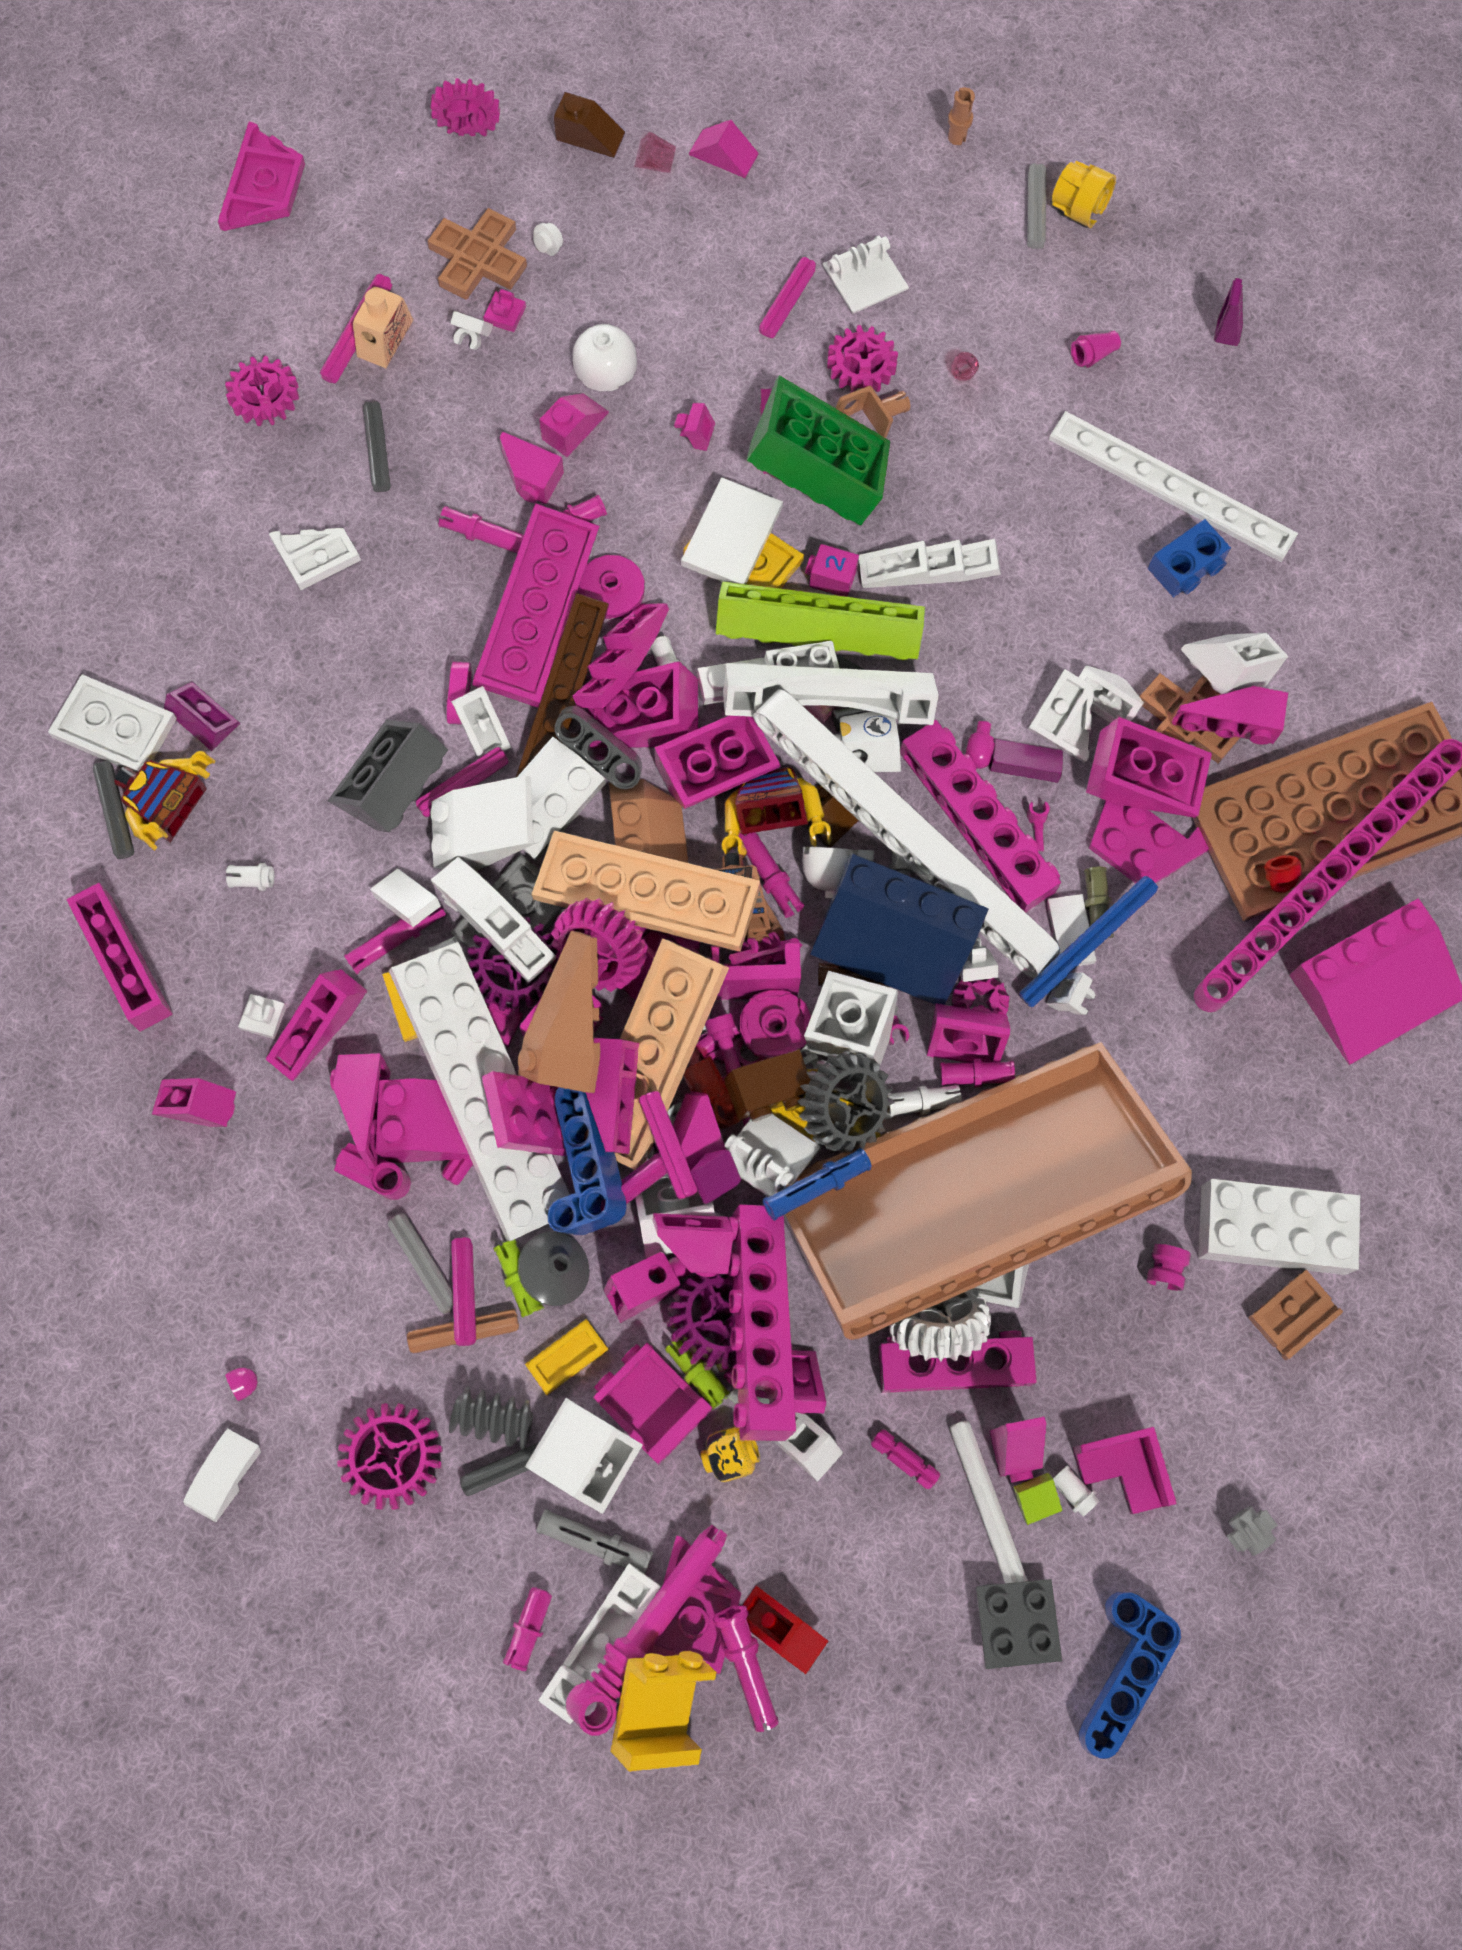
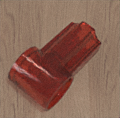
M711 1056L686 1068L683 1077L690 1090L708 1094L719 1130L737 1124L740 1120H738L727 1087ZM718 1105L724 1110L725 1119L721 1118L718 1114Z

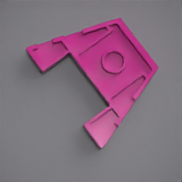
M1107 800L1104 803L1089 845L1091 851L1135 884L1144 876L1150 877L1157 883L1209 850L1199 827L1196 828L1189 838H1186L1147 809L1118 805Z

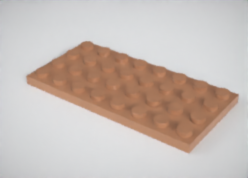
M1433 702L1394 715L1204 788L1199 816L1196 818L1192 817L1196 827H1199L1209 847L1208 851L1243 921L1272 911L1440 742L1452 739ZM1441 756L1444 762L1450 764L1447 758ZM1462 767L1350 880L1462 837ZM1418 778L1422 785L1428 787V784L1423 779ZM1396 801V804L1400 808L1406 810L1403 803H1401L1400 801ZM1372 823L1377 831L1384 833L1381 826ZM1349 846L1355 855L1361 856L1357 848ZM1277 856H1295L1300 859L1302 869L1298 882L1286 892H1274L1270 887V882L1266 879L1264 865L1267 861ZM1326 869L1330 877L1338 879L1337 874L1333 870ZM1303 892L1304 898L1311 895L1308 892Z

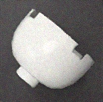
M598 324L588 328L578 337L573 348V370L585 386L597 391H613L633 378L637 369L636 349L631 338L620 328L609 324Z
M803 847V872L807 881L814 888L825 890V898H832L849 855L855 854L873 861L874 851Z

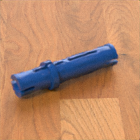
M862 1148L836 1162L828 1161L823 1164V1169L795 1182L793 1185L770 1197L764 1198L763 1205L766 1212L773 1221H776L779 1217L832 1189L838 1191L844 1188L845 1182L871 1170V1161Z

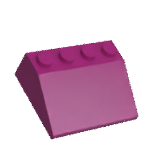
M1419 898L1305 961L1289 975L1348 1065L1462 1001V984L1441 931Z

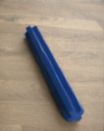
M1148 876L1141 878L1020 991V998L1028 1006L1034 1007L1157 892V884Z

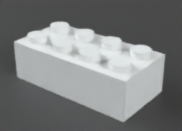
M1210 1179L1201 1186L1198 1259L1296 1270L1307 1269L1308 1271L1347 1275L1359 1270L1360 1195Z

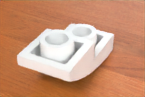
M227 1428L197 1473L184 1498V1505L217 1522L240 1491L238 1487L239 1481L261 1453L259 1445Z

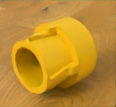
M1075 161V163L1070 162L1062 171L1052 194V206L1064 211V215L1072 220L1092 228L1097 221L1090 219L1093 212L1102 215L1106 209L1116 185V175L1092 164L1087 166L1078 161Z

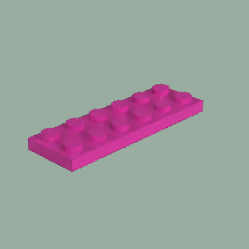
M535 503L472 686L478 688L483 686L487 691L537 708L539 707L575 595L578 592L599 530L598 525Z

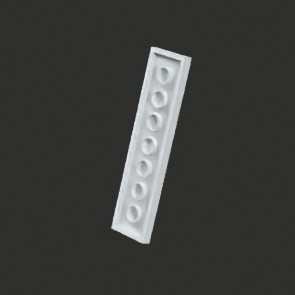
M459 942L391 967L389 973L506 1241H512L549 1224L547 1217L549 1207L556 1200L570 1194L552 1154L497 1148L482 1076L492 1071L512 1075L517 1074Z

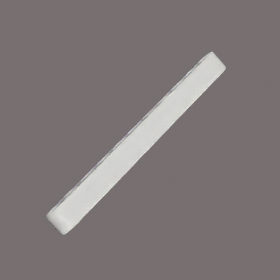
M777 690L753 714L756 724L766 735L927 884L989 908L980 933L1023 973L1035 978L1059 954V945L1045 930L789 693L784 690Z

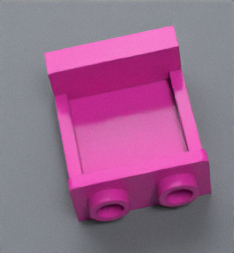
M785 943L782 965L727 966L729 970L716 1000L751 999L755 994L767 989H784L798 997L801 982L799 943ZM719 946L711 948V958L709 959L720 963Z
M647 1342L642 1348L638 1344L632 1347L621 1359L625 1365L615 1375L609 1371L594 1386L598 1393L593 1398L631 1438L643 1444L642 1449L659 1466L712 1411V1407Z

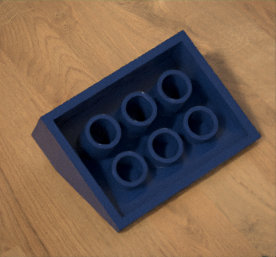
M850 854L810 955L934 1005H945L976 942L989 908L858 855Z

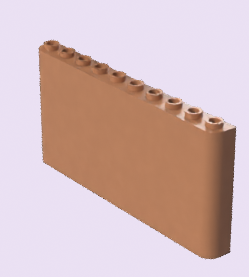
M1099 1042L1090 1047H1083L1074 1054L1058 1061H1050L1043 1067L1030 1073L1015 1076V1079L995 1088L985 1089L978 1095L965 1101L950 1104L944 1110L930 1116L920 1117L911 1124L895 1131L883 1133L880 1137L876 1138V1142L866 1143L865 1149H863L871 1161V1170L845 1182L844 1188L838 1191L832 1189L784 1215V1219L844 1336L847 1339L853 1340L867 1336L1179 1197L1191 1184L1192 1170L1103 1043ZM853 1149L852 1152H844L830 1159L814 1163L811 1167L804 1169L795 1182L823 1169L824 1163L828 1161L836 1162L855 1152L856 1149Z

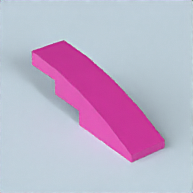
M667 603L640 604L603 636L607 650L588 665L592 679L573 695L576 706L580 708H604L621 691L641 665L654 643L669 611Z

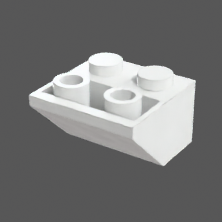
M1267 633L1227 634L1185 644L1181 649L1190 659L1192 666L1200 670L1211 682L1213 689L1221 695L1252 686H1267L1288 658V655Z
M565 1398L525 1467L603 1514L643 1444Z

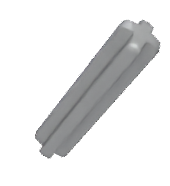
M1034 163L1030 165L1028 172L1027 246L1031 249H1042L1046 241V167L1043 164L1037 165Z
M404 1213L394 1216L388 1221V1226L432 1299L443 1314L452 1311L453 1291L413 1225Z

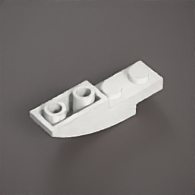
M832 641L766 651L764 658L733 662L734 664L839 669ZM726 664L697 669V678L704 705L724 702L723 689Z
M459 857L431 879L435 887L479 934L482 933L528 983L556 959L554 953L531 930V925L485 879Z

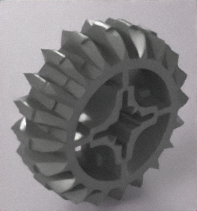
M844 1051L840 1055H828L827 1061H817L818 1072H806L811 1081L809 1085L804 1084L800 1086L806 1092L805 1098L798 1100L800 1105L805 1106V1110L799 1115L802 1120L807 1121L804 1130L809 1134H813V1140L816 1143L824 1145L827 1149L833 1151L839 1150L848 1153L852 1152L853 1149H865L866 1142H876L875 1132L881 1133L886 1131L882 1125L883 1120L892 1118L887 1112V1107L895 1103L887 1097V1094L894 1089L890 1084L885 1083L889 1075L885 1071L879 1070L880 1064L876 1061L869 1060L866 1055L859 1053L854 1054ZM840 1098L846 1099V1101L853 1103V1106L847 1105V1103L840 1101Z

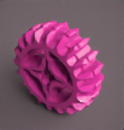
M585 898L580 902L576 901L574 904H570L558 916L555 922L554 929L551 932L554 941L551 945L558 950L556 958L559 959L571 931H578L596 937L598 984L595 988L598 991L606 988L610 992L617 988L622 989L640 974L647 958L645 954L647 944L641 941L644 932L635 930L634 924L636 920H628L624 916L625 910L620 912L615 910L613 902L604 905L600 898L595 901Z
M387 1403L381 1405L380 1417H378L377 1412L373 1408H369L366 1410L369 1419L368 1423L360 1417H355L353 1421L359 1428V1431L357 1433L349 1429L344 1431V1435L353 1440L350 1446L340 1444L338 1447L339 1451L349 1453V1459L337 1461L338 1467H350L351 1470L343 1474L341 1480L344 1483L356 1480L349 1493L355 1496L364 1489L365 1492L361 1498V1503L364 1505H368L374 1496H376L375 1508L379 1510L384 1509L387 1498H389L391 1509L398 1510L400 1507V1496L403 1497L407 1505H413L415 1502L411 1491L415 1490L419 1495L425 1496L428 1492L421 1485V1482L426 1480L429 1483L435 1484L437 1481L434 1475L428 1474L429 1468H442V1462L431 1460V1454L443 1452V1447L440 1445L430 1446V1441L437 1439L439 1433L433 1430L425 1434L424 1430L430 1426L431 1420L425 1417L416 1424L419 1410L415 1408L409 1411L406 1418L404 1417L405 1405L400 1403L397 1404L394 1415L391 1414L390 1405ZM384 1425H404L416 1437L409 1441L404 1440L395 1443L390 1438V1435L387 1434ZM373 1432L375 1435L373 1437L376 1445L375 1452L371 1457L364 1460L365 1463L360 1464L362 1446L367 1437ZM385 1444L392 1450H402L399 1452V1458H395L398 1460L394 1464L395 1468L390 1463H377L381 1461L382 1455H386L383 1453L386 1448ZM420 1449L419 1466L415 1474L408 1481L404 1468L405 1461L408 1456ZM384 1469L388 1472L391 1479L395 1481L397 1488L380 1489L371 1484L365 1475Z

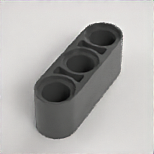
M569 706L561 711L555 723V733L561 742L614 786L620 789H630L637 785L642 772V761L633 750L584 709L578 706ZM567 718H574L580 723L581 729L576 732H570L564 727L563 721ZM602 741L607 745L608 751L604 754H596L591 750L590 743ZM622 763H628L633 766L635 773L632 776H623L617 771V766Z

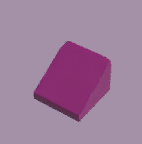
M729 1150L707 1152L691 1170V1175L704 1204L712 1202L741 1182L740 1174Z

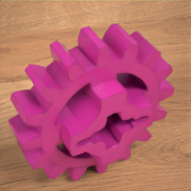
M455 78V84L443 81V88L436 86L435 94H432L431 116L433 119H437L438 127L447 126L448 134L456 132L458 136H464V134L476 136V133H480L485 137L487 136V129L494 131L496 123H499L500 101L494 98L493 90L484 91L485 84L481 83L476 86L473 84L472 79H468L467 83H462L459 78Z
M857 325L855 333L846 328L844 330V338L839 335L834 337V345H829L827 369H831L830 378L832 380L840 378L839 388L842 389L849 385L851 386L850 393H852L857 388L862 389L871 385L876 392H879L881 382L886 385L890 384L891 375L896 373L898 352L893 351V340L885 342L886 333L884 331L879 335H875L873 326L868 329V332H863L861 325Z
M264 356L262 362L258 363L254 357H250L251 364L248 366L242 362L238 363L241 371L239 373L231 371L229 374L232 381L225 383L228 391L226 397L236 416L242 415L245 423H249L254 418L257 426H261L263 420L267 419L271 425H274V418L277 416L285 420L286 415L284 411L286 409L294 411L293 400H299L297 391L299 386L296 377L292 374L291 368L289 366L283 367L280 359H276L271 364L268 356ZM260 385H263L264 387V395H261Z

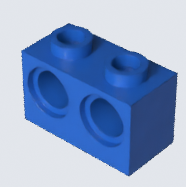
M1204 519L1156 552L1148 566V570L1173 598L1182 591L1187 595L1198 587L1201 583L1200 578L1206 574L1212 577L1227 564L1225 559L1231 547L1209 522ZM1198 550L1205 551L1208 555H1204ZM1173 568H1178L1182 570L1183 573L1176 572Z

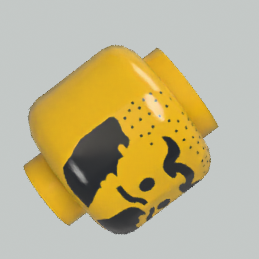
M734 1426L710 1434L706 1440V1449L701 1451V1459L707 1473L713 1472L719 1481L729 1482L751 1475L755 1470V1463L760 1462V1453L757 1442L740 1440V1428Z

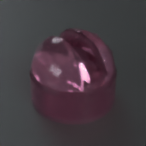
M969 352L959 353L951 364V373L955 379L962 382L972 379L979 368L977 358ZM967 364L970 366V368L964 371L963 373L959 371L960 368L964 367Z

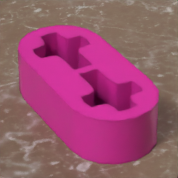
M452 662L447 699L448 724L462 725L451 701L470 692L472 677L470 662Z

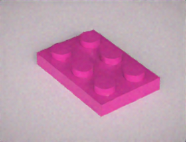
M495 1071L482 1076L497 1148L567 1156L555 1106V1094L559 1087L539 1084L523 1076Z

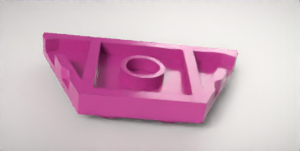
M248 122L218 219L220 230L223 231L289 217L304 170L305 162L303 155L292 148L284 146L282 141L275 136L268 137L259 131L258 125L254 122Z
M676 1535L663 1584L691 1547L681 1536ZM711 1565L648 1654L674 1656L679 1655L683 1651H692L700 1654L703 1660L717 1674H720L725 1658L723 1650L726 1644L721 1629L715 1626L713 1618L720 1611L739 1605L742 1593Z

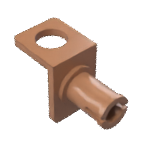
M870 385L840 397L836 409L848 416L863 410L878 434L886 438L893 422L892 417L908 412L910 410V400L908 396L901 399L906 395L904 391L897 392V394L881 400ZM857 399L851 407L844 409L848 403Z

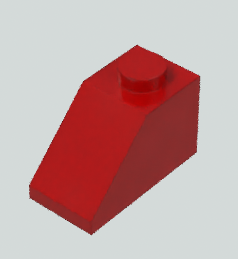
M756 1585L743 1603L749 1614L746 1620L750 1632L804 1674H807L829 1641Z

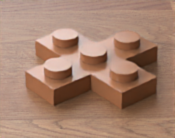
M487 208L472 231L444 218L427 241L430 250L451 260L438 277L439 287L465 300L469 298L483 277L511 290L527 268L526 258L504 248L516 231L515 221L490 208Z
M1159 673L1139 696L1144 702L1142 707L1162 721L1155 731L1212 753L1211 759L1218 764L1240 739V737L1222 738L1214 732L1203 730L1187 731L1181 726L1172 725V719L1181 705L1221 695L1213 689L1211 682L1204 675L1186 693Z

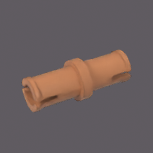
M962 87L959 88V92H955L954 105L948 115V123L950 125L948 140L953 145H961L962 142L966 141L968 129L973 122L972 106L975 93L970 88Z

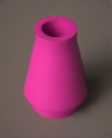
M1116 331L1080 335L1071 345L1073 361L1079 367L1086 366L1089 368L1110 353L1120 349V336Z

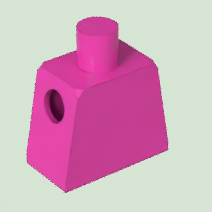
M659 1252L611 1275L603 1291L618 1320L622 1323L673 1295L680 1286L679 1280L692 1273L677 1257L668 1260L663 1252ZM657 1273L661 1283L652 1282L649 1276Z

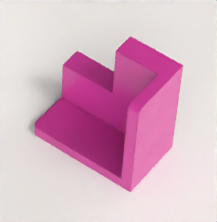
M1154 1427L1072 1447L1082 1482L1085 1485L1120 1476L1130 1514L1176 1504Z

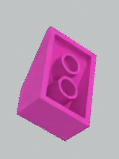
M680 661L637 671L604 708H588V714L629 748L657 747L698 729V678ZM602 741L590 743L591 748H608Z
M1118 717L1100 731L1086 793L1118 805L1196 818L1199 816L1212 753Z
M416 1078L379 1080L376 1153L391 1163L471 1159L437 1080Z

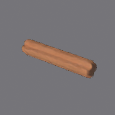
M514 1309L475 1317L476 1340L515 1332L519 1329L518 1316ZM454 1322L409 1331L407 1333V1343L410 1352L419 1353L456 1345L454 1340Z

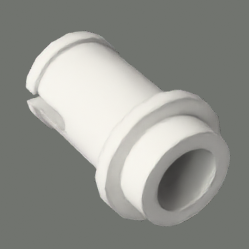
M666 636L656 638L650 648L657 666L679 661L676 659L670 639Z
M259 863L258 866L229 865L226 873L232 874V876H240H226L229 888L258 887L260 891H265L266 887L271 888L274 884V869L265 863Z
M1068 1465L1053 1478L1055 1487L1075 1507L1072 1510L1074 1513L1078 1511L1084 1517L1100 1501L1095 1496L1097 1491L1095 1489L1090 1491Z

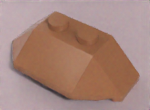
M640 779L637 785L630 789H620L609 782L615 845L688 863L682 806L675 798L644 779Z

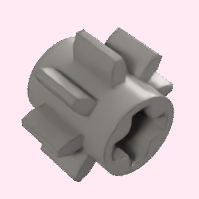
M1249 1506L1228 1521L1234 1531L1228 1534L1227 1538L1238 1552H1244L1248 1549L1251 1555L1255 1556L1276 1541L1271 1530L1278 1525L1267 1510L1256 1512L1252 1506Z

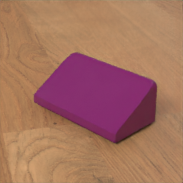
M193 682L166 694L163 709L174 713L177 718L176 721L211 751L240 725L239 721Z
M995 739L990 771L1055 783L1059 782L1062 776L1063 750Z

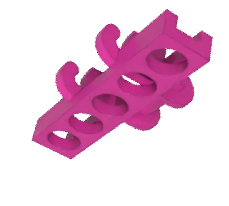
M775 932L769 933V937H764L759 945L755 938H748L747 942H743L741 952L737 951L734 954H730L729 959L731 963L724 964V966L770 965L781 962L785 943H799L800 948L802 944L797 938L780 942V938Z

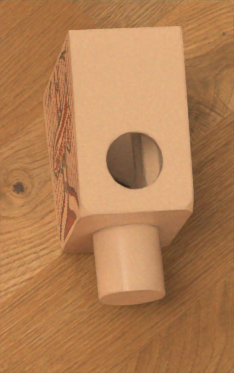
M373 287L366 292L365 301L353 321L358 358L387 368L413 322L404 298L379 287Z

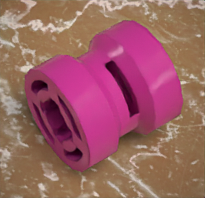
M1155 1244L1152 1252L1154 1267L1148 1270L1146 1282L1155 1286L1156 1281L1168 1283L1167 1289L1183 1291L1186 1279L1182 1272L1184 1267L1189 1265L1191 1253L1179 1247Z

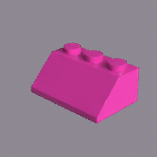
M727 716L654 748L655 765L669 793L684 809L780 768V763L763 731L758 727L754 718L750 716Z

